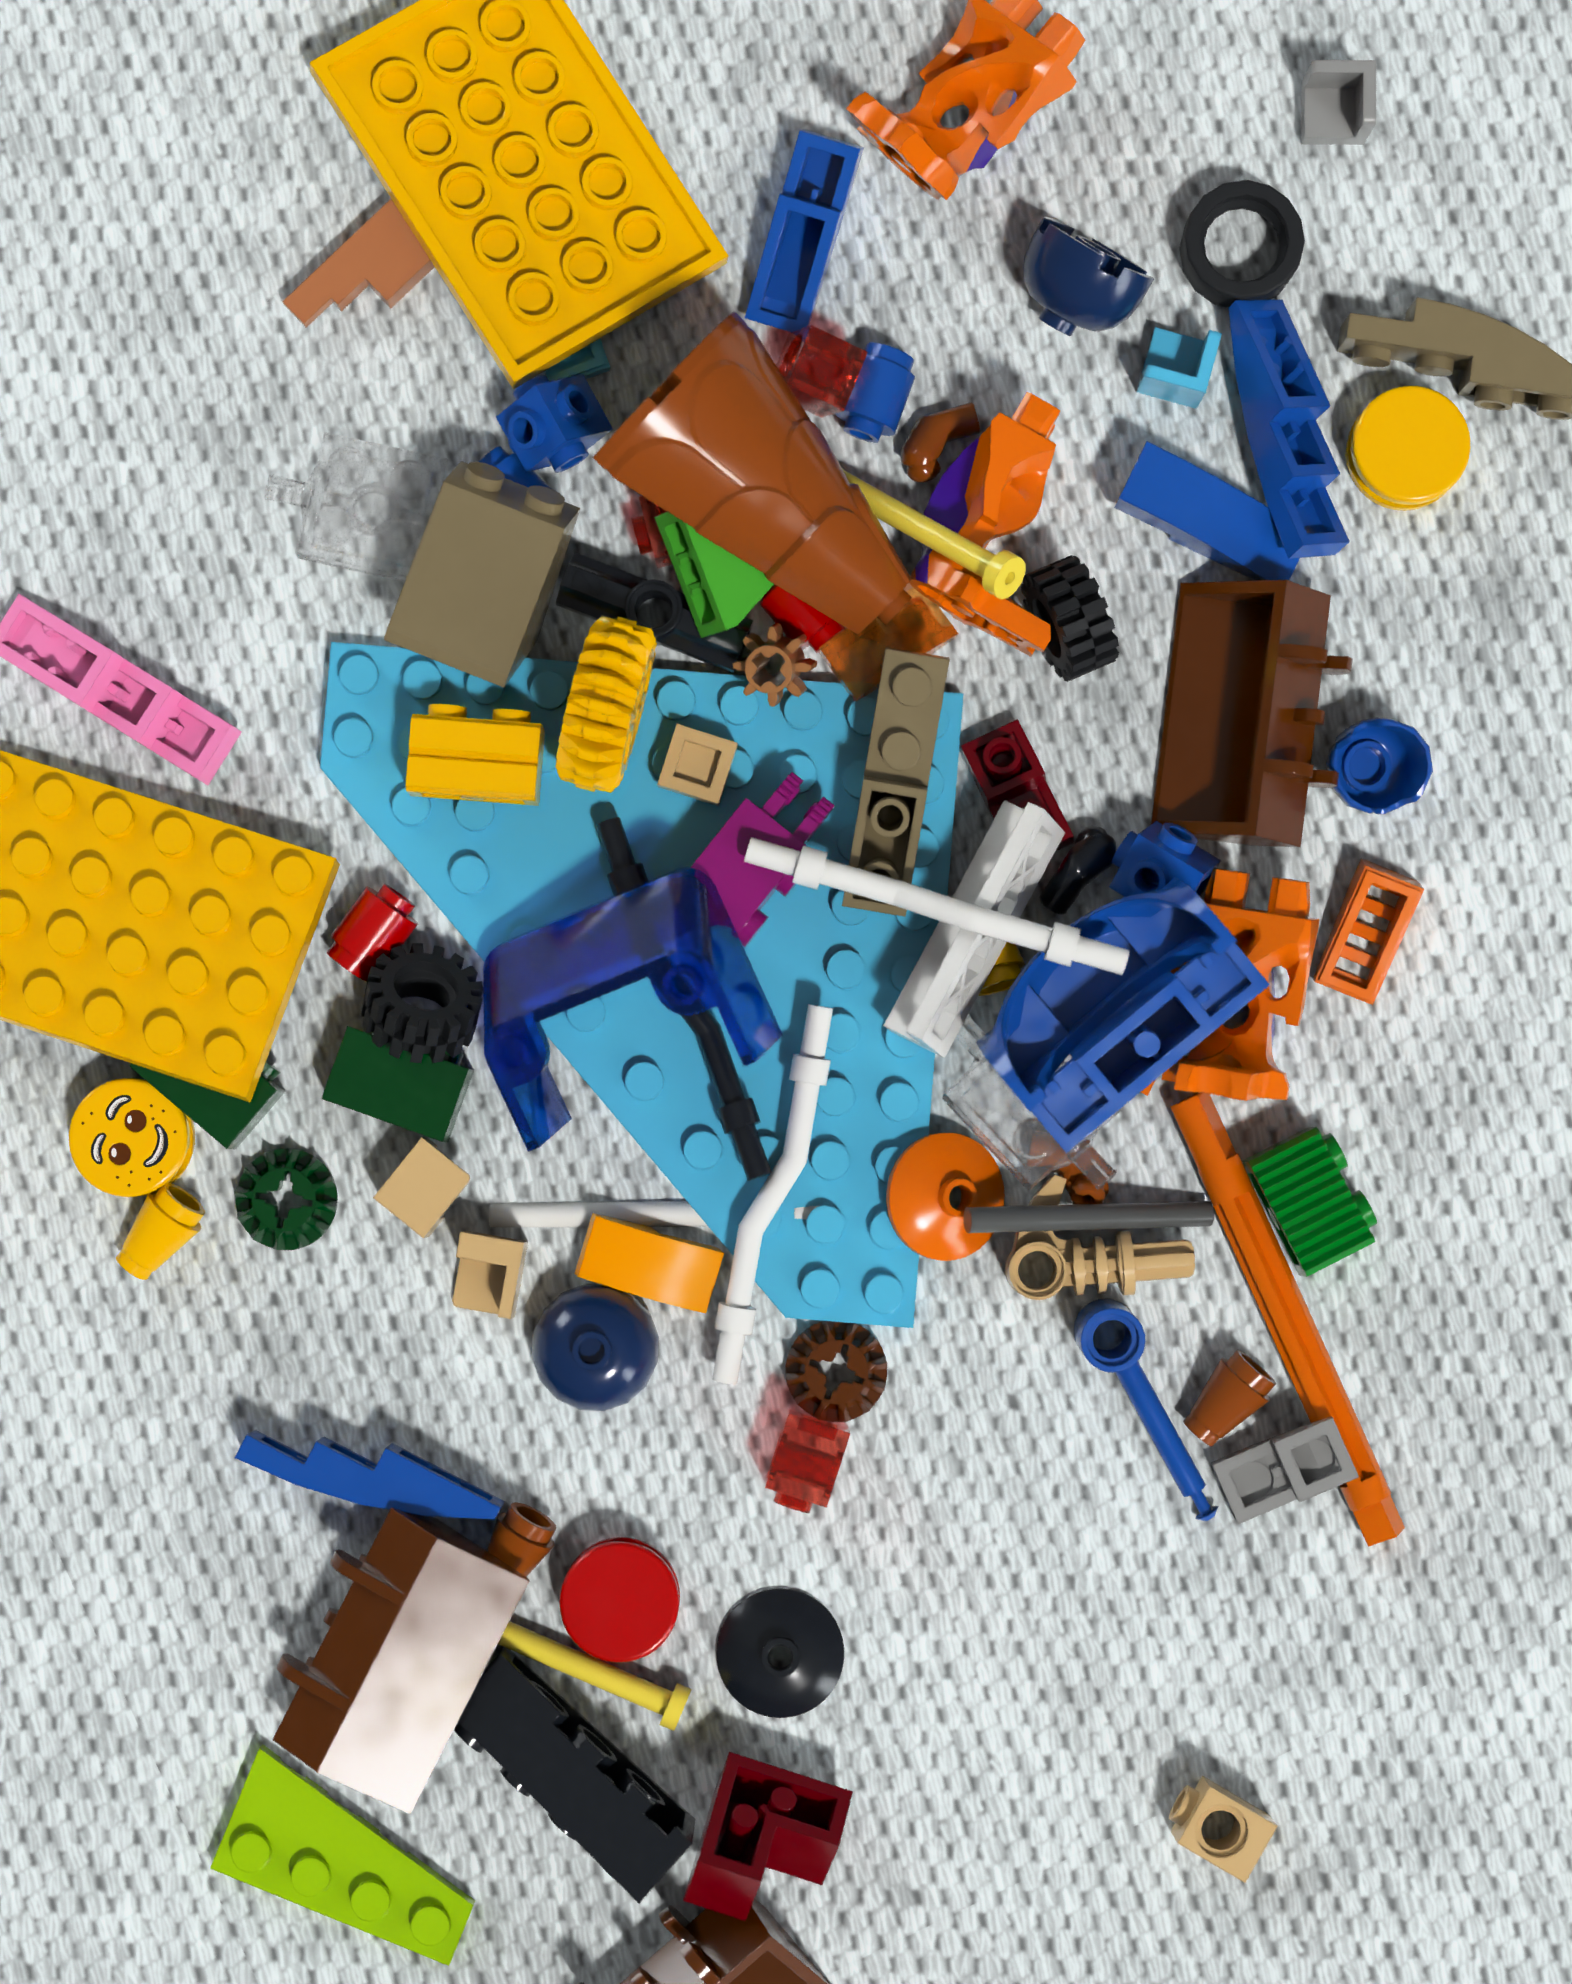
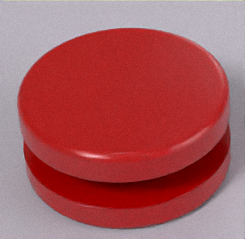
M613 1537L601 1540L586 1548L571 1564L560 1591L561 1618L567 1633L576 1645L595 1658L609 1662H629L643 1658L663 1644L675 1625L680 1605V1588L676 1573L667 1558L658 1549L644 1541L629 1537Z

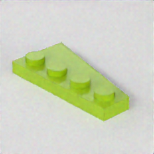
M262 1744L258 1749L210 1869L449 1966L475 1900L416 1856L399 1848L380 1834L379 1829L360 1815L357 1817L327 1795L328 1792L307 1776L304 1778L281 1761L280 1756Z

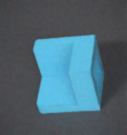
M1155 327L1136 392L1197 409L1207 390L1222 333L1209 330L1205 339L1200 340Z

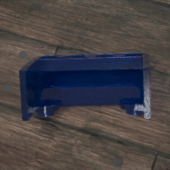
M688 867L675 869L510 938L494 948L486 957L483 966L484 1056L528 1152L539 1148L572 1119L547 1066L550 1059V1045L541 1026V1020L649 977L658 999L666 1008L674 1013L696 1015L717 1006L744 1066L755 1063L783 1036L714 882L702 871Z

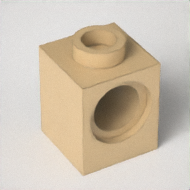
M1204 1776L1201 1777L1195 1789L1189 1785L1183 1788L1169 1814V1820L1175 1823L1171 1833L1179 1845L1246 1883L1278 1827L1269 1814ZM1215 1811H1227L1233 1814L1234 1824L1230 1833L1218 1840L1204 1837L1202 1835V1824L1205 1818Z

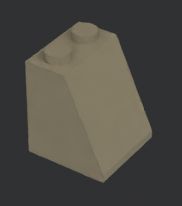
M461 461L443 481L387 627L384 640L498 686L505 687L538 640L580 508L566 503L565 498L553 489L543 486L526 487L506 479L504 473L492 465L482 462H471L468 464Z

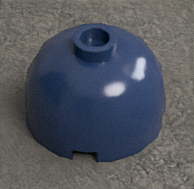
M1043 216L1026 251L1023 277L1029 295L1043 307L1038 318L1050 327L1068 336H1072L1076 327L1099 332L1115 328L1127 320L1142 302L1154 278L1146 275L1147 271L1099 241L1093 238L1090 241L1079 235L1073 238L1071 235L1074 228L1053 218Z
M587 1283L562 1292L544 1308L533 1330L531 1357L539 1380L557 1400L578 1410L606 1411L628 1403L647 1386L658 1363L659 1336L651 1314L635 1295L601 1284Z

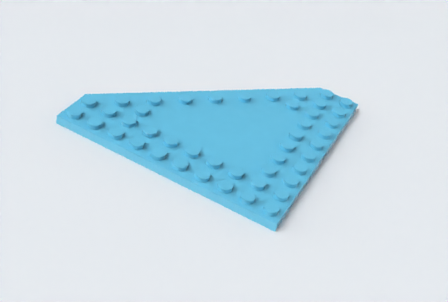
M331 642L320 762L321 770L732 1255H734L738 1226L770 1174L751 1181L747 1180L732 1134L725 1135L717 1113V1109L721 1108L722 1105L699 1039L647 973L623 902L614 898L607 875L612 870L596 825L605 820L620 817L635 862L643 863L651 889L646 891L668 958L720 1024L746 1098H753L761 1121L755 1126L771 1172L783 1154L795 1081L789 1080L793 1054H800L808 1004L833 1008L825 1059L831 1060L826 1086L820 1085L807 1163L763 1233L755 1282L785 1318L913 1328L919 1254L908 1248L894 1231L887 1212L886 1189L891 1170L899 1156L912 1143L929 1135L935 1053L889 1031L883 1025L939 921L908 910L906 917L844 907L842 906L844 891L821 884H819L818 890L796 884L786 897L776 890L762 907L761 911L769 918L746 947L735 941L731 948L726 951L669 906L665 900L744 799H749L761 809L791 772L803 780L800 792L789 805L782 809L774 820L793 834L803 822V817L810 807L825 797L835 806L806 845L807 847L828 852L827 859L849 865L879 686L802 680L807 690L801 696L792 695L785 687L781 702L775 707H770L768 693H762L758 690L747 696L743 693L745 687L749 684L744 675L653 668L644 711L623 780L611 793L595 789V792L577 788L574 783L561 780L555 767L557 761L556 754L559 747L558 740L563 724L562 720L578 662L525 658L507 685L501 687L405 648ZM944 692L911 883L948 896L964 693ZM429 704L463 706L467 708L466 718L492 720L493 709H516L531 712V723H541L545 729L539 806L410 796L406 792L405 785L412 714L428 715ZM676 724L738 743L719 806L657 786ZM819 1206L810 1212L807 1219H794V1208Z

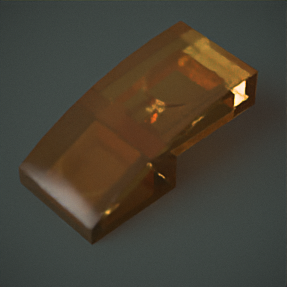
M912 588L906 591L912 598L887 625H884L876 618L859 635L847 628L819 647L820 655L853 701L857 702L879 688L886 647L933 654L958 637V632L940 607L920 594L916 589Z

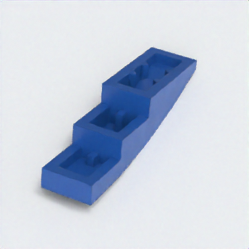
M1235 300L1228 309L1235 375L1248 441L1265 500L1288 559L1336 555L1350 542L1326 490V487L1340 475V472L1316 421L1331 405L1283 300Z
M254 1430L246 1435L235 1456L238 1460L297 1486L370 1507L388 1510L395 1508L405 1513L431 1517L495 1519L505 1503L500 1498L394 1443L385 1448L379 1462L376 1464L326 1437H322L315 1442L307 1457L275 1439Z

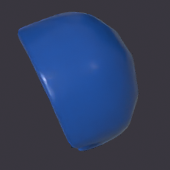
M1376 717L1364 719L1346 728L1335 738V743L1330 747L1326 761L1327 770L1339 773L1338 786L1332 788L1333 791L1347 807L1369 814H1387L1406 804L1416 802L1423 795L1433 772L1430 747L1414 727L1390 718Z

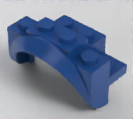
M1177 877L1173 878L1160 890L1112 901L1087 913L1069 925L1081 929L1080 936L1129 950V957L1123 975L1074 961L1068 967L1044 960L1045 953L1038 951L1010 987L993 1028L976 1042L982 1054L1029 1112L1034 1114L1065 1153L1075 1147L1270 985L1237 946L1235 937L1191 887ZM1187 962L1183 967H1181V968H1180L1177 972H1175L1174 974L1171 972V970H1173V969H1175L1176 967L1180 966L1181 964ZM1071 1055L1072 1058L1058 1069L1062 1062Z

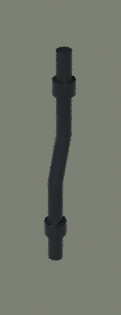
M620 817L605 820L597 824L596 827L612 870L607 875L615 900H622L646 971L699 1039L722 1105L721 1108L717 1109L725 1135L732 1134L747 1180L751 1181L766 1176L772 1172L755 1126L761 1121L753 1098H746L722 1028L668 958L646 891L651 889L643 863L635 862Z

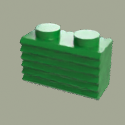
M1308 1127L1242 1161L1252 1185L1299 1276L1308 1277L1375 1243L1374 1236L1369 1230L1370 1227L1377 1224L1375 1214L1364 1194L1360 1190L1351 1194L1350 1189L1346 1185L1340 1170L1348 1167V1164L1338 1142L1331 1133L1321 1136L1317 1127Z

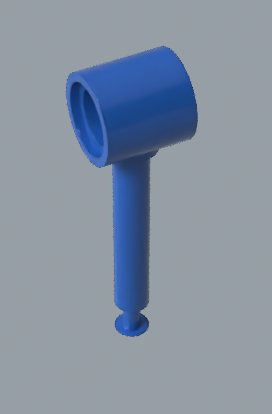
M1098 1299L1090 1302L1081 1309L1074 1323V1338L1077 1346L1094 1367L1108 1373H1116L1183 1497L1191 1496L1199 1514L1195 1519L1202 1521L1212 1519L1216 1515L1218 1506L1211 1507L1202 1492L1206 1484L1138 1362L1145 1348V1332L1141 1323L1129 1308L1119 1301ZM1109 1320L1122 1322L1125 1326V1335L1117 1347L1110 1350H1101L1094 1346V1332L1100 1324Z

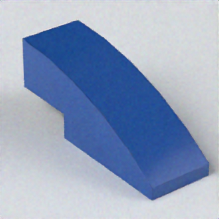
M805 129L799 131L783 191L779 194L745 319L806 336L864 147Z
M1146 441L1114 507L1115 509L1170 534L1169 540L1255 581L1290 580L1300 558L1288 559L1267 506L1205 470Z

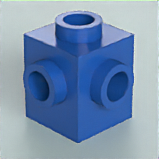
M583 374L550 382L546 375L535 377L519 386L513 392L516 401L496 416L508 438L513 453H516L526 472L552 466L556 473L570 469L588 457L587 449L613 430Z
M1156 821L1139 834L1130 831L1124 838L1112 859V864L1119 869L1109 888L1121 894L1124 898L1160 890L1173 878L1177 877L1201 897L1208 885L1213 869L1218 868L1221 860L1197 846V838L1185 828L1173 823L1161 824Z

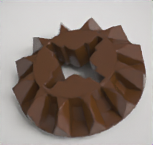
M822 1321L803 1331L792 1344L786 1359V1382L797 1405L818 1420L847 1422L869 1412L880 1398L886 1385L887 1361L880 1343L864 1327L856 1323ZM843 1344L848 1345L846 1356H848L847 1368L854 1371L856 1376L863 1378L862 1383L854 1380L851 1383L841 1381L837 1389L832 1390L830 1398L825 1397L827 1391L825 1386L826 1375L818 1371V1367L810 1365L809 1362L811 1359L817 1362L822 1360L832 1362L836 1354L841 1352Z

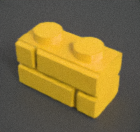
M429 704L428 715L412 714L405 785L406 792L410 796L539 806L545 729L541 723H531V712L516 709H493L492 720L466 718L467 708L463 706Z

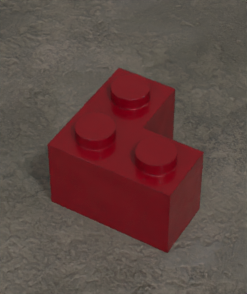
M729 1751L712 1797L683 1901L746 1921L762 1882L765 1867L823 1885L840 1845L853 1791Z

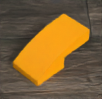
M592 1213L574 1274L577 1277L623 1292L706 1314L724 1252L715 1246L658 1233L649 1226Z

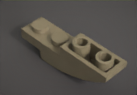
M1417 297L1406 311L1405 321L1350 313L1340 327L1337 352L1353 354L1352 361L1356 364L1369 367H1386L1390 365L1391 360L1415 363L1414 370L1416 372L1429 376H1450L1453 374V369L1461 370L1457 395L1474 397V405L1479 408L1509 410L1512 408V403L1536 406V414L1544 418L1556 420L1572 419V364L1547 345L1528 334L1485 314L1453 304Z
M890 647L885 649L849 866L912 883L950 661L949 657ZM844 891L842 902L844 907L906 917L907 910Z

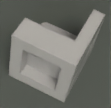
M1313 60L1301 82V144L1364 145L1376 124V60Z

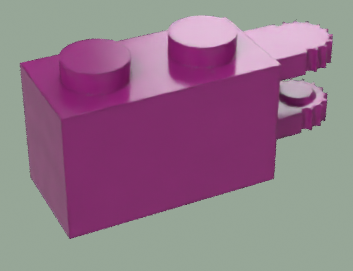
M793 772L780 784L761 809L745 798L665 898L669 906L726 951L731 948L735 941L746 947L769 917L761 909L777 890L786 897L796 885L792 883L794 876L744 862L751 837L801 851L803 845L807 846L806 843L835 806L825 797L819 802H815L806 812L803 822L793 834L776 822L774 819L800 792L803 780Z

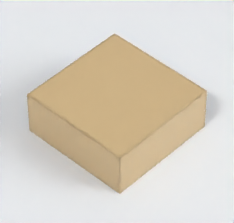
M676 724L657 786L719 806L738 743Z

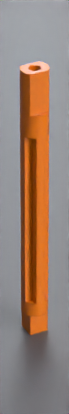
M1197 1093L1170 1106L1198 1167L1197 1172L1308 1418L1313 1423L1331 1416L1333 1417L1359 1475L1358 1478L1340 1485L1350 1511H1353L1368 1547L1395 1538L1402 1532L1405 1526L1392 1500L1391 1490L1351 1405L1239 1154L1235 1152L1210 1094Z

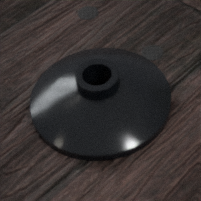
M769 1589L749 1596L739 1603L728 1615L718 1637L717 1665L725 1687L741 1705L763 1716L774 1718L793 1717L817 1707L833 1691L843 1668L844 1643L836 1620L818 1600L797 1590ZM776 1645L787 1646L793 1653L791 1663L782 1668L773 1666L768 1660V1653L771 1648Z

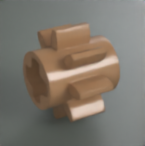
M775 623L769 627L766 642L755 633L747 635L743 642L751 653L748 657L741 658L733 663V669L745 671L749 682L743 693L746 696L754 693L756 690L768 693L770 707H775L781 702L785 687L792 695L801 696L807 690V687L799 678L800 674L808 672L817 666L816 660L805 658L801 648L807 636L802 634L794 639L783 636V629L780 623ZM778 653L783 657L785 663L780 668L781 672L772 676L765 667L769 664L770 657Z

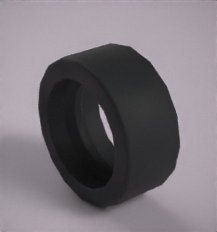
M1242 180L1223 183L1201 198L1187 219L1179 250L1183 272L1194 290L1214 305L1229 308L1235 300H1271L1278 296L1300 265L1305 240L1301 218L1287 197L1270 185ZM1245 209L1257 212L1271 223L1277 233L1279 250L1276 262L1267 273L1255 280L1239 282L1227 279L1214 270L1206 257L1204 242L1207 229L1217 217L1227 211Z

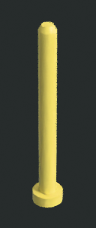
M843 470L849 483L859 485L878 519L982 577V585L986 592L999 599H1006L1014 594L1021 585L1026 566L1024 560L1007 550L995 555Z
M509 1621L498 1645L662 1715L663 1717L659 1725L672 1731L676 1728L692 1690L677 1683L674 1691H670Z

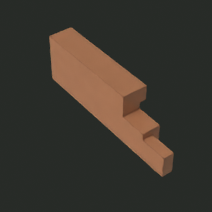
M390 199L282 302L306 328L332 303L342 312L368 286L391 309L435 266L392 199Z

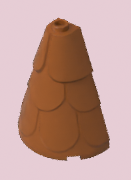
M736 312L726 317L670 373V376L650 397L643 401L593 456V459L606 469L613 478L690 525L701 536L763 572L768 581L858 635L876 618L884 625H887L912 598L904 590L911 581V577L859 485L849 483L824 435L809 419L755 331L749 328Z

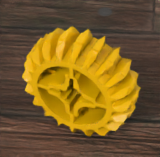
M601 616L590 627L588 636L585 638L582 653L579 655L576 672L573 675V682L567 698V706L558 740L559 747L556 754L557 761L555 767L561 780L574 783L575 787L595 792V789L609 793L614 791L623 780L638 733L653 671L652 667L657 643L651 628L637 625V621L618 617L616 620Z

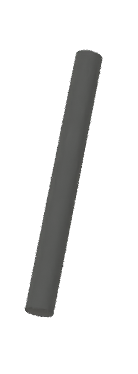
M1210 1201L966 1207L963 1222L967 1233L1208 1227L1213 1224L1214 1209Z

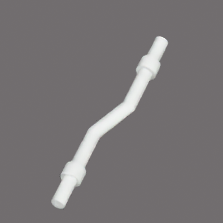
M751 837L744 862L794 876L792 883L818 890V886L821 884L890 904L968 931L1044 952V960L1068 967L1074 961L1119 975L1124 973L1129 950L1080 936L1081 929L1058 922H1055L1052 928L976 906L901 880L827 859L828 852L804 845L802 850L798 851Z
M808 1004L800 1054H793L789 1080L795 1081L783 1154L738 1226L726 1302H719L715 1329L720 1330L712 1378L716 1382L725 1384L738 1383L745 1336L752 1335L756 1308L751 1306L762 1236L807 1163L820 1085L826 1086L831 1060L825 1059L833 1008Z

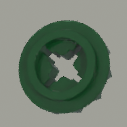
M284 1148L265 1152L244 1168L238 1186L234 1191L237 1219L249 1233L252 1240L275 1250H295L314 1243L328 1230L337 1210L338 1194L332 1174L318 1158L298 1149ZM290 1171L293 1193L302 1196L305 1200H312V1206L302 1205L301 1208H291L288 1212V1217L284 1218L283 1227H279L281 1217L278 1216V1206L268 1203L266 1199H260L259 1196L260 1193L268 1194L270 1191L281 1190L283 1181H287V1174Z

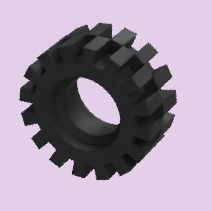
M1072 555L1024 575L1023 584H1021V592L1025 596V599H1023L1025 610L1050 624L1051 640L1045 649L1046 660L1050 666L1054 665L1055 673L1060 678L1063 677L1064 681L1067 682L1115 662L1119 655L1116 649L1119 646L1118 637L1112 632V629H1115L1113 618L1108 616L1106 612L1108 604L1105 597H1100L1098 593L1099 585L1095 578L1090 579L1088 567L1084 563L1081 564L1078 557H1072Z
M412 943L410 954H406L402 945L391 949L390 958L384 953L376 959L375 967L371 966L361 1008V1017H364L362 1025L365 1032H374L372 1042L379 1048L389 1042L391 1044L389 1055L398 1059L403 1050L411 1052L410 1062L422 1063L423 1054H430L432 1063L443 1062L446 1051L452 1058L461 1054L463 1045L468 1047L473 1039L484 990L482 981L476 982L478 973L473 966L462 970L463 957L454 953L449 960L443 958L445 948L434 945L432 954L424 953L423 943ZM423 997L436 1002L442 1008L436 1010L420 1009L406 1003L402 998Z

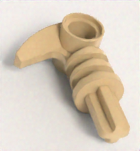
M1057 1175L1051 1176L1036 1192L1028 1206L1059 1205L1067 1179ZM1053 1231L1016 1232L1013 1249L1005 1263V1274L1008 1283L1017 1293L1033 1300L1050 1298L1058 1293L1062 1287L1073 1286L1076 1296L1084 1294L1085 1285H1095L1098 1294H1105L1107 1284L1111 1283L1118 1284L1122 1295H1134L1136 1282L1178 1279L1193 1276L1195 1271V1253L1191 1241L1186 1239L1132 1243L1130 1231H1118L1115 1236L1114 1245H1104L1101 1236H1094L1092 1246L1082 1247L1079 1238L1059 1239ZM1034 1251L1045 1253L1053 1265V1273L1050 1280L1039 1288L1025 1286L1020 1280L1018 1273L1019 1264L1023 1257Z

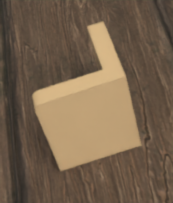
M421 1137L373 1197L422 1238L430 1237L445 1218L443 1214L470 1182V1175L436 1148L437 1145L428 1137Z
M466 1230L461 1231L456 1257L460 1258L452 1300L453 1305L459 1308L498 1314L500 1318H514L528 1241Z

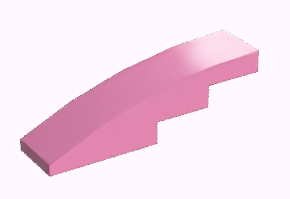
M18 594L0 622V657L206 785L210 784L242 733L228 722L183 696L172 687L21 594Z

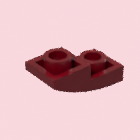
M1018 719L960 746L969 770L993 820L1004 800L1023 809L1030 802L1045 809L1064 830L1065 834L1056 851L1074 843V835L1046 782L1045 771Z

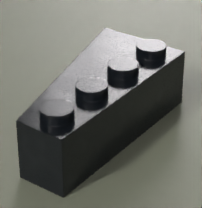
M504 1648L484 1670L454 1731L475 1751L481 1753L485 1749L502 1766L501 1774L516 1790L527 1797L531 1795L548 1812L549 1818L564 1834L576 1840L612 1878L640 1903L693 1844L695 1818L514 1652Z

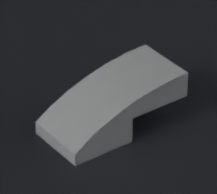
M1332 1416L1266 1439L1211 1462L1238 1524L1298 1499L1299 1502L1305 1501L1359 1477Z

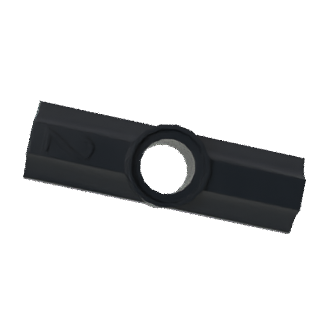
M576 552L566 568L555 602L556 606L595 621L601 616L616 620L618 617L637 621V625L653 630L657 643L656 646H664L732 673H735L736 670L733 669V663L741 659L746 647L743 639L750 634L754 620L744 617L733 628L701 638L684 593L676 591L673 586L665 581L647 580ZM653 598L663 599L673 609L669 621L663 626L656 628L643 625L637 618V612L641 604Z

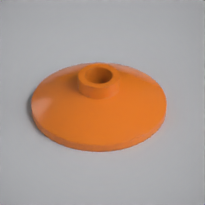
M957 1133L930 1134L912 1143L895 1162L886 1189V1206L889 1220L900 1240L915 1253L929 1259L951 1261L967 1257L985 1245L993 1235V1233H967L965 1231L963 1217L966 1207L1004 1206L1005 1199L1002 1175L992 1155L977 1141ZM958 1186L961 1191V1202L958 1208L954 1209L950 1204L949 1195L951 1190Z

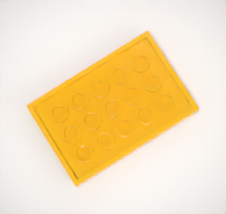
M419 0L309 62L310 73L513 389L727 263L729 255L564 0Z
M0 750V1020L251 1103L340 864L334 857Z

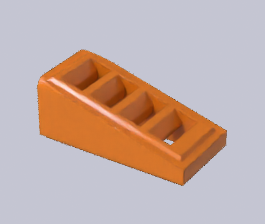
M1361 858L1313 977L1314 982L1373 1005L1423 894L1424 888L1417 880ZM1371 885L1399 896L1396 906L1393 907L1367 896ZM1360 909L1389 920L1386 931L1356 920ZM1352 933L1379 944L1380 947L1377 954L1373 955L1346 944L1349 934ZM1339 957L1370 968L1367 980L1336 968Z

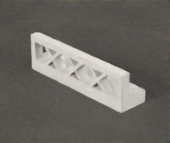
M1004 800L952 898L1020 918L1065 834L1064 830L1045 809L1030 802L1023 809ZM939 921L883 1026L889 1031L945 1058L1007 942Z

